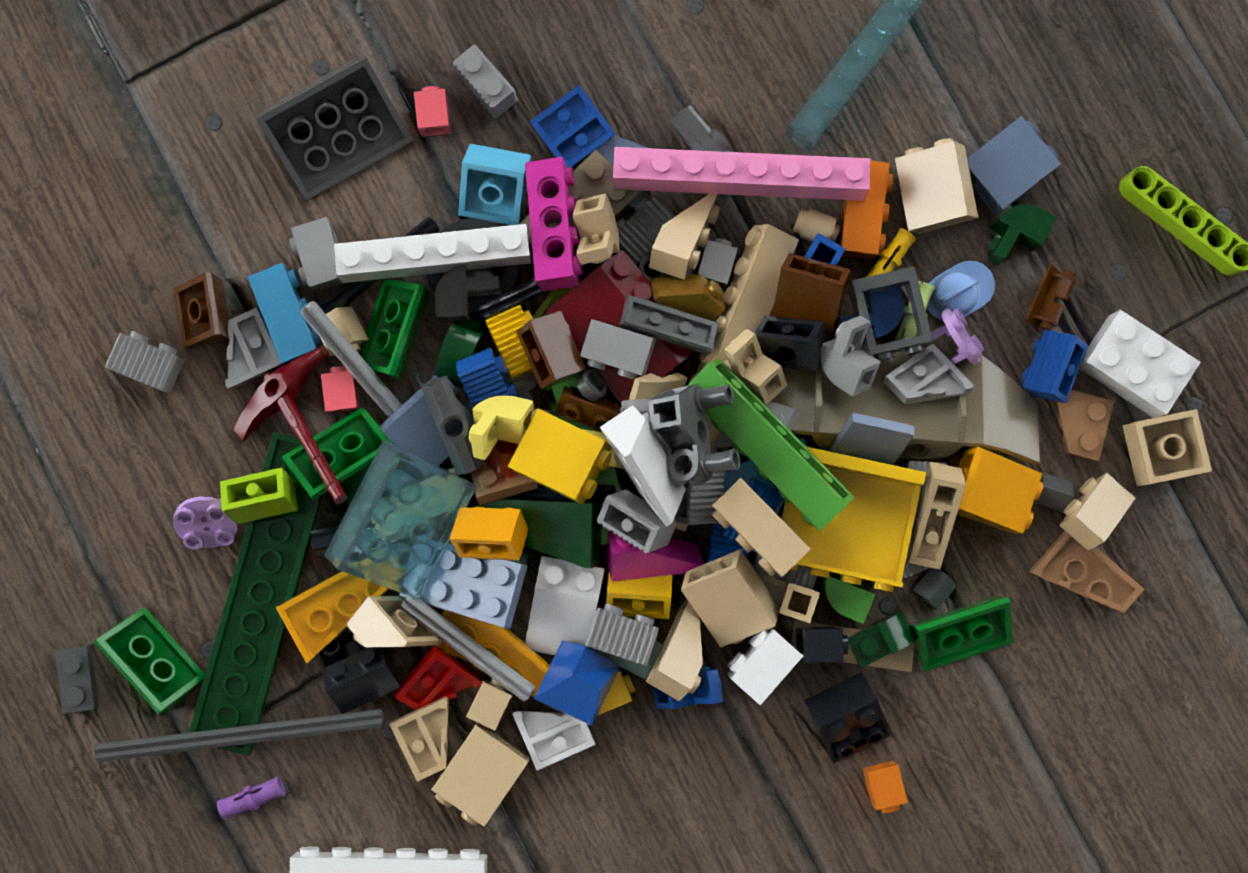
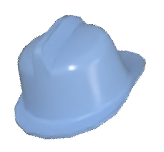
M977 261L958 263L929 282V284L935 287V290L932 293L927 309L935 318L944 321L941 312L945 309L954 311L958 308L963 316L966 317L991 300L995 291V280L992 272L984 264Z

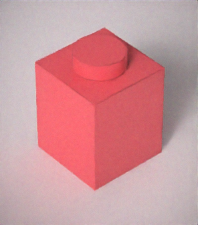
M427 86L422 88L421 91L414 92L417 128L421 137L452 134L449 100L445 89H440L437 86Z
M345 366L329 368L330 373L321 374L325 412L329 414L355 412L362 407L359 383Z

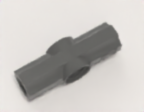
M691 105L681 110L670 121V125L689 146V150L731 151L724 137L717 130H711Z
M437 377L421 385V389L456 474H467L477 470L483 464L481 459L473 457L472 444L468 439V423L461 412L448 377ZM458 419L459 427L456 431L451 433L444 431L445 423L448 420Z

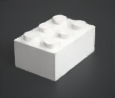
M1119 310L1107 317L1088 346L1086 355L1083 357L1084 361L1081 362L1079 369L1151 417L1156 418L1168 414L1201 362L1124 311Z

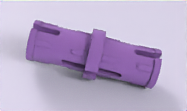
M279 776L254 787L252 785L246 786L242 792L217 801L219 814L222 819L227 820L247 810L253 812L259 809L260 805L285 796V787Z

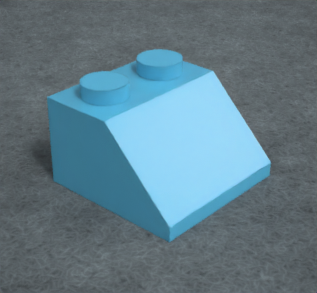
M469 144L462 161L458 215L507 225H519L527 189L525 162H530L531 155Z

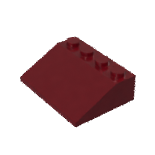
M622 249L579 282V286L573 287L548 308L544 314L562 312L565 321L570 326L571 335L577 349L581 352L591 319L619 327L625 299L628 295L654 303L657 302L653 298L652 284ZM656 339L646 375L652 373L661 378L671 375L688 362L697 351ZM583 357V362L588 368L598 371L604 377L607 383V391L619 403V406L622 407L621 402L629 400L634 379L618 375L619 368L606 365L605 370L587 365L588 359Z

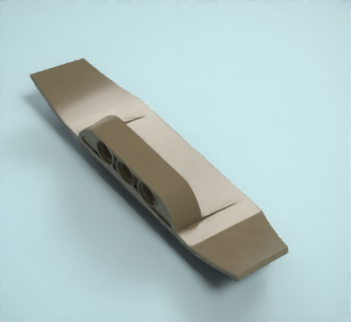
M905 350L893 353L894 358L881 361L871 388L853 397L830 381L822 365L819 371L782 367L787 386L771 400V402L793 408L799 413L791 430L793 434L812 435L816 444L829 452L830 447L851 414L858 413L914 426V436L898 458L937 460L950 456L962 446L1000 451L1034 465L1040 463L1038 403L1010 376L983 355L981 356V362L977 365H973L967 358L954 364L974 385L972 392L968 395L904 404L884 383L886 375L916 355H906ZM942 352L947 358H950L956 354Z

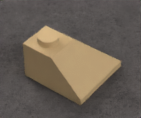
M368 596L346 624L354 633L355 640L364 647L440 645L443 642L438 636L401 609L400 606L406 598L403 596Z

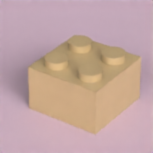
M1197 409L1122 425L1137 486L1150 485L1212 471Z

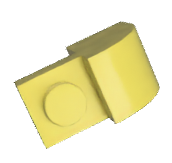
M503 395L491 397L478 403L472 409L474 424L469 431L468 437L469 442L472 444L473 457L485 460L498 440L520 444L534 417L533 401Z

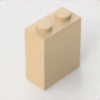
M951 138L942 139L934 142V147L925 150L922 147L912 148L905 151V156L895 158L908 231L921 234L978 218L965 145L953 141Z
M741 549L686 572L681 591L720 647L731 643H740L746 637L760 633L763 630L768 632L776 626L780 607Z
M477 723L431 790L436 793L435 798L441 804L449 808L454 805L463 812L461 816L467 822L474 826H477L479 823L485 827L529 762L530 757L484 725Z

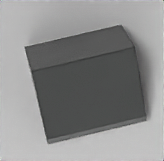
M1042 473L1040 482H1043V489L1039 499L1034 500L1033 503L1064 512L1074 497L1073 482Z
M929 568L912 590L937 610L957 585L944 572L939 569Z

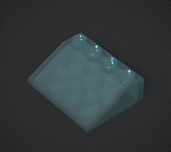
M383 440L324 556L338 570L419 599L450 540L460 507L468 505L477 485L410 451Z

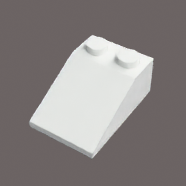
M542 556L525 644L533 651L551 655L556 654L562 640L586 646L585 643L597 610L605 568H583L561 559Z

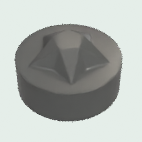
M587 368L577 376V387L588 400L597 401L606 395L607 383L598 371Z

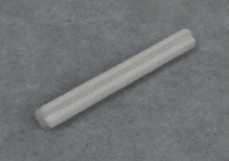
M314 301L306 304L301 309L300 314L389 418L402 404L318 304Z
M409 594L400 606L403 611L522 701L529 699L535 690V686L414 594Z

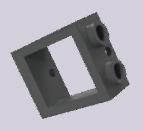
M914 266L852 280L847 286L854 316L858 317L861 315L869 321L870 318L864 295L902 286L907 287L919 336L876 345L870 322L862 349L880 362L894 358L893 353L905 350L906 355L925 351L924 346L933 341Z

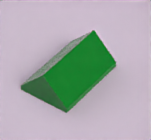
M384 279L366 331L369 340L361 345V350L359 351L360 356L376 374L401 381L430 297V293L425 286Z
M364 407L359 408L313 437L322 454L326 456L325 459L335 477L340 482H343L395 449L392 441L384 434ZM302 444L282 456L283 461L308 499L314 500L327 492L323 480L315 466L311 464V459Z
M995 596L909 624L916 638V641L913 643L924 672L1013 643L1011 603L1008 597Z
M145 607L94 641L98 648L158 714L172 710L204 680L205 673Z

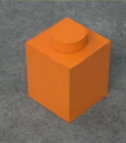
M892 760L862 768L870 802L876 810H881L882 813L895 812L901 809V804L908 803L899 765Z

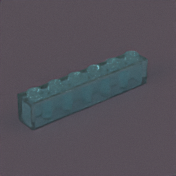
M885 0L790 123L786 136L811 153L919 12L925 0Z

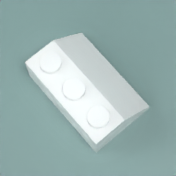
M632 405L600 428L642 498L667 527L672 524L686 489L684 485L676 486L671 480L666 456L667 449L651 431L649 414L645 412L641 415Z

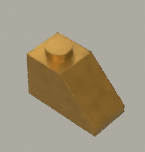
M700 274L687 275L685 280L668 276L655 277L651 281L654 301L660 305L711 321L726 310L723 299L724 292L720 285L713 280L708 281Z

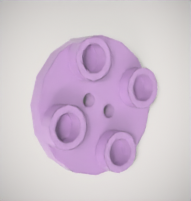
M958 308L954 311L950 309L942 311V318L945 324L931 332L932 339L934 340L945 333L948 337L952 336L958 346V353L948 358L953 364L965 358L973 365L980 363L981 352L984 351V348L976 335L969 336L964 327L967 325V321Z
M198 496L187 499L177 507L173 516V526L176 533L183 539V544L190 549L230 545L233 543L238 530V524L222 511L221 499Z

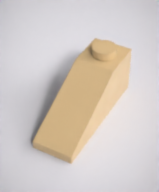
M930 462L921 492L908 558L909 563L935 569L941 568L966 486L962 468Z
M688 600L680 606L646 680L648 684L677 701H680L687 693L693 694L702 678L698 676L703 664L700 618Z

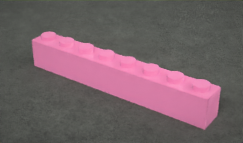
M614 147L613 186L614 189L864 201L870 187V158Z

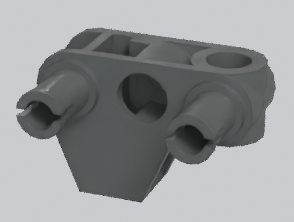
M698 384L665 390L648 400L651 431L667 449L669 475L676 486L685 484L701 485L709 481L713 473L739 470L740 457L736 449L712 454L710 451L707 408L732 405L734 394L730 385L724 384L723 386L703 389ZM698 423L701 427V430H698L697 428ZM692 462V468L690 472H688V467Z

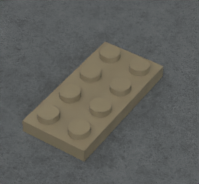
M596 149L573 171L575 186H570L571 196L575 197L576 202L580 199L607 193L615 219L639 196L637 190L614 189L613 166ZM554 190L546 198L555 197L559 191ZM529 214L520 224H526L530 258L534 264ZM562 220L552 221L549 228L557 227ZM565 249L555 250L551 257H560Z

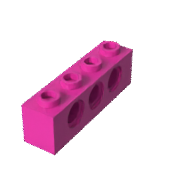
M562 157L525 162L535 281L542 291L579 286L578 275L583 274V264L580 265L576 255V245H579L580 234L573 223V212L576 205V199L574 196H571L570 186H575L572 167H567ZM551 191H559L555 197L546 198ZM562 220L557 227L549 228L552 221ZM565 249L560 257H551L555 250Z

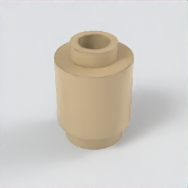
M801 208L792 232L798 233L800 238L810 242L814 241L818 233L835 242L841 226L836 224L837 218L812 208H809V211Z

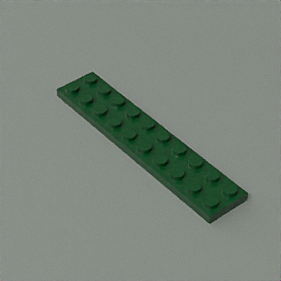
M273 432L262 472L282 467L289 474L296 485L298 511L247 523L189 733L260 724L287 628L276 607L294 598L311 541V531L314 530L323 498L322 494L314 500L308 499L282 459L283 455L301 445V442L296 437ZM254 743L217 748L249 756L252 754Z

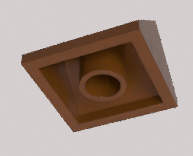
M205 272L174 288L183 348H193L229 341V317L223 280L211 272Z

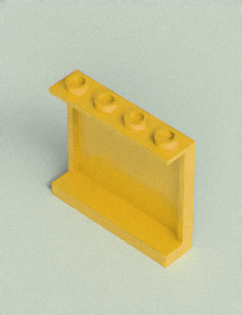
M807 447L855 498L821 531L806 523L801 516V511L793 503L785 500L781 519L810 548L790 570L797 571L798 565L811 568L810 574L829 578L831 572L843 575L842 581L861 585L863 579L875 582L874 588L883 591L893 592L894 586L903 588L902 577L921 486L924 485L926 472Z

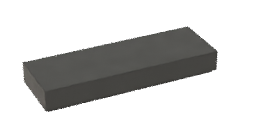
M628 295L625 299L619 327L710 355L713 351L718 323Z

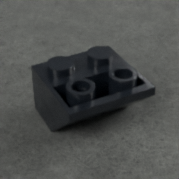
M352 631L333 639L319 652L326 692L342 714L401 688L396 666L388 647H364L355 640Z
M861 672L804 700L811 719L833 763L842 759H848L855 753L871 745H876L890 736L879 701Z

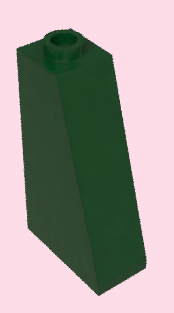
M503 498L481 506L496 509L507 507L520 509L529 528L524 546L583 568H593L601 565L602 524L598 525L597 519L602 509V502L585 501L582 505L570 500Z

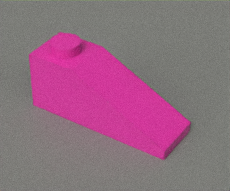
M613 531L607 532L605 559L611 581L684 574L704 564L698 544L671 537L668 545L645 554L644 550L639 551L638 546L634 547L633 543L629 544L628 540L624 541L623 536L618 537V534H613Z

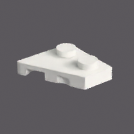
M515 711L512 713L536 770H540L596 744L588 724L565 713Z

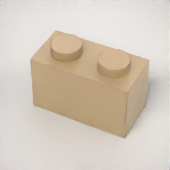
M1108 473L1096 480L1091 477L1082 485L1079 490L1082 495L1079 499H1074L1065 508L1064 513L1066 517L1059 525L1088 551L1107 540L1136 499Z

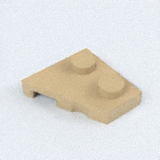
M447 696L395 719L389 724L417 782L447 767L449 711Z

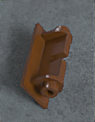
M1049 264L1045 275L1041 278L1038 291L1033 302L1028 307L1025 321L1039 333H1042L1044 329L1050 331L1053 327H1057L1065 306L1056 303L1057 299L1067 301L1076 284L1074 279L1075 273L1064 270L1061 273L1052 264Z
M571 385V388L564 386L555 413L569 420L577 421L602 431L600 427L619 415L621 407H619V403L600 398L593 404L581 394L578 388Z

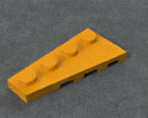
M390 545L276 607L306 664L347 627L346 624L368 596H381L405 573Z
M448 610L443 611L441 615L532 683L535 686V690L531 696L535 697L550 664L508 628ZM444 641L440 645H436L444 649V652L454 657L458 656L473 664Z

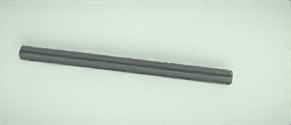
M377 709L101 743L95 746V759L98 762L379 728L384 724V716L382 710Z

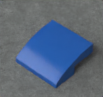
M580 85L530 121L554 156L562 157L567 167H573L616 135Z

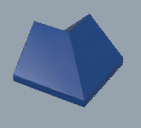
M562 640L534 699L593 726L620 666L587 646Z

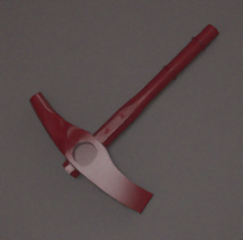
M322 345L278 368L276 371L267 372L263 376L264 382L255 391L241 413L234 431L242 441H245L262 421L281 410L292 431L311 459V464L315 466L323 480L326 490L329 491L336 504H341L347 499L340 485L341 482L335 477L325 459L326 456L320 451L303 416L293 401L315 366L329 356V352Z

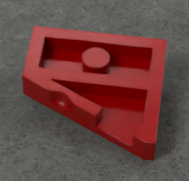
M434 645L400 684L401 688L395 690L394 693L395 698L412 709L417 710L445 696L448 697V700L457 697L456 692L472 685L474 688L482 685L483 679L481 675Z

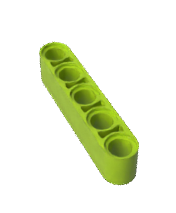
M1147 166L1136 167L1121 179L1119 190L1126 200L1222 274L1233 277L1248 270V243L1154 170ZM1133 178H1137L1142 182V190L1135 187ZM1158 197L1166 200L1167 209L1159 205ZM1183 216H1187L1191 220V228L1184 224ZM1208 235L1215 238L1216 247L1209 243ZM1233 254L1240 257L1241 266L1234 263Z

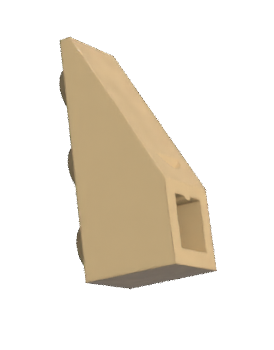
M718 194L707 195L662 225L652 247L649 268L685 280L690 268L695 270L701 254L698 248L699 246H706L711 231L708 228L709 223L715 224L720 212V206L716 205Z

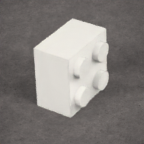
M774 629L768 632L763 630L760 633L754 634L748 641L751 645L744 654L738 652L727 665L730 669L727 673L729 678L759 705L765 701L803 657L799 651Z

